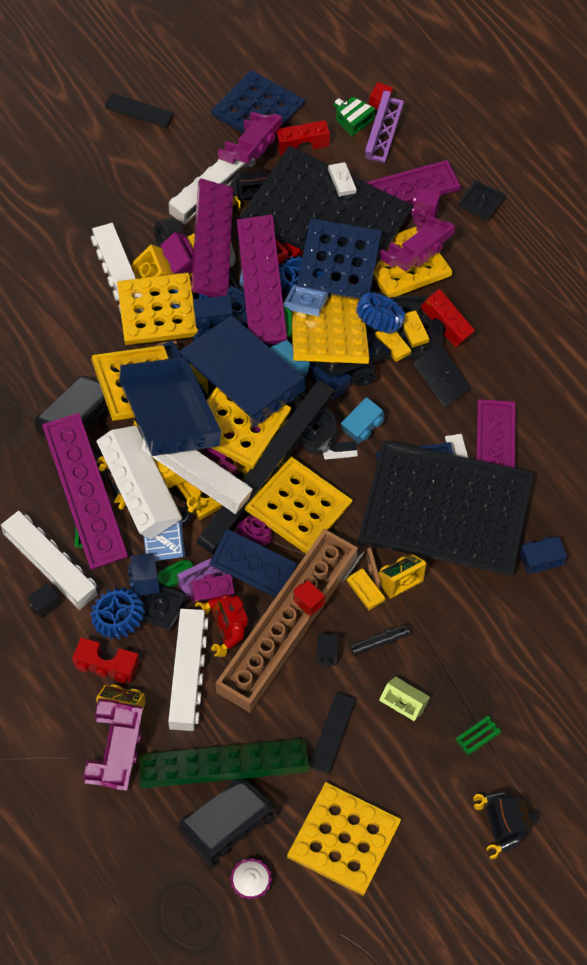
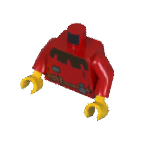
M225 594L208 600V603L198 602L195 604V607H202V610H205V614L210 612V608L212 609L211 612L224 642L223 645L214 644L212 646V651H218L214 655L216 657H225L227 649H231L244 638L248 618L242 606L243 603L238 596L232 597Z

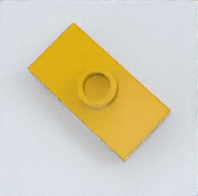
M412 311L404 314L405 318L402 327L411 347L429 343V337L417 312Z
M384 331L375 333V337L391 350V357L395 362L411 354V349L396 331L394 333H385Z
M363 568L346 578L347 583L368 611L385 601V597Z

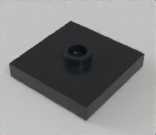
M475 180L458 203V207L488 222L505 200L506 195Z
M159 585L160 593L145 595L142 601L145 613L142 614L144 617L143 622L170 632L180 614V609H183L188 597L183 593Z

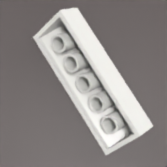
M131 426L111 430L97 440L98 446L139 533L149 539H153L181 520L182 516L154 458L141 450L144 438L139 427Z

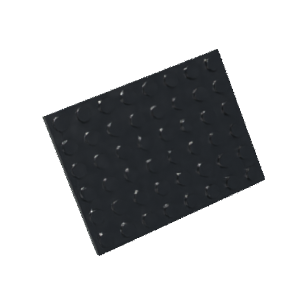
M289 145L242 213L240 219L273 214L275 237L303 251L310 218L381 230L382 233L375 264L376 269L381 261L379 251L381 249L387 251L389 244L394 240L412 211L413 205L353 176L351 177L357 189L356 193L339 196L328 171L329 164ZM328 236L320 238V242L323 244H327L330 241ZM340 239L337 244L345 247L348 241ZM358 242L355 245L358 250H363L366 246L364 242ZM319 253L316 257L324 261L327 255ZM337 256L334 262L342 264L345 259L342 256ZM354 259L352 261V265L354 267H360L362 265V261L360 259Z
M383 440L358 543L513 576L534 472Z

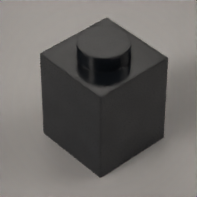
M48 583L28 596L29 609L34 615L38 614L42 619L61 605L59 596Z
M318 634L317 665L331 667L337 664L338 635Z

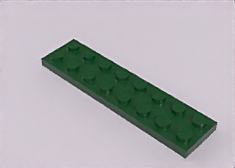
M305 739L140 754V787L142 789L309 772V762Z

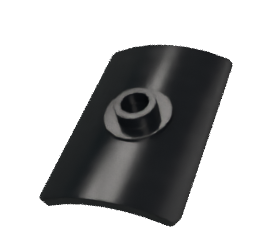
M440 343L414 361V365L443 407L448 406L471 389Z

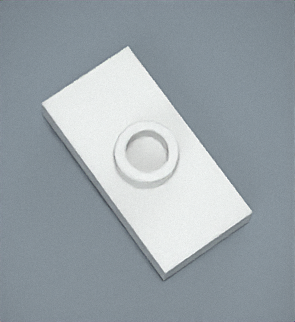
M346 163L329 165L328 171L338 195L355 194L357 189Z

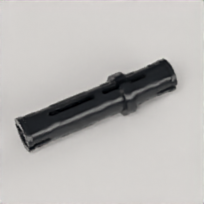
M405 623L391 630L388 628L383 633L349 644L351 651L353 650V656L387 643L393 644L395 640L410 636L409 629H406L408 626Z

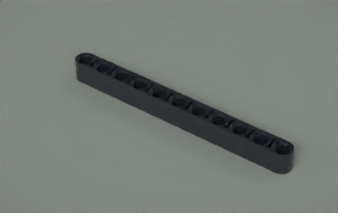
M321 380L314 385L268 445L254 469H250L243 478L242 482L247 483L252 488L249 500L237 514L222 506L198 537L197 545L210 554H214L225 529L233 531L246 514V505L277 473L331 402L336 390Z

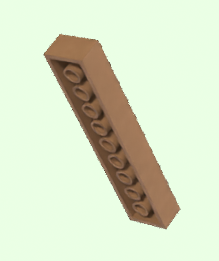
M325 529L322 531L217 680L216 693L249 713L252 712L324 607L322 606L309 617L293 601L294 589L299 584H304L309 580L325 595L326 604L357 559L358 547Z

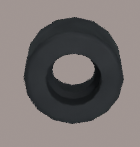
M170 217L155 223L154 235L160 248V245L174 232L184 235L183 229L176 218Z

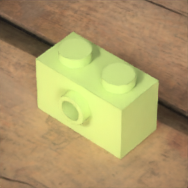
M395 676L387 683L379 700L415 721L423 713L430 697Z

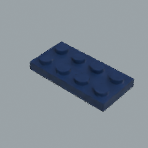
M225 529L208 565L228 575L231 574L232 577L276 598L291 577L297 563L229 529Z

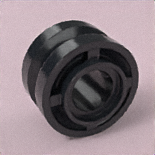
M374 363L349 371L352 384L355 386H366L372 384L377 379Z

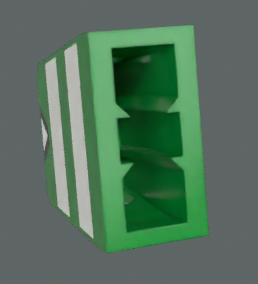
M351 97L346 102L338 98L334 103V107L337 109L336 120L351 137L355 136L375 119V108L356 97Z

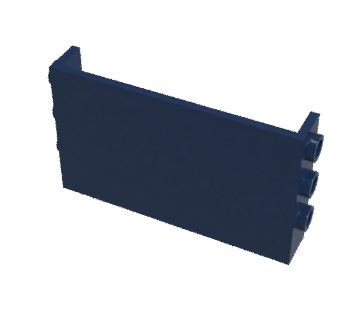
M232 315L179 352L180 357H186L188 363L249 416L253 428L263 423L266 418L278 412L281 407L293 401L297 395L306 390L304 377Z
M186 357L120 365L119 382L151 456L219 446L221 430Z

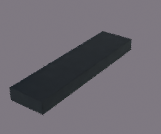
M111 93L105 103V109L164 128L168 127L173 118V112Z
M339 693L335 694L309 769L327 775L330 774L355 703L354 698Z

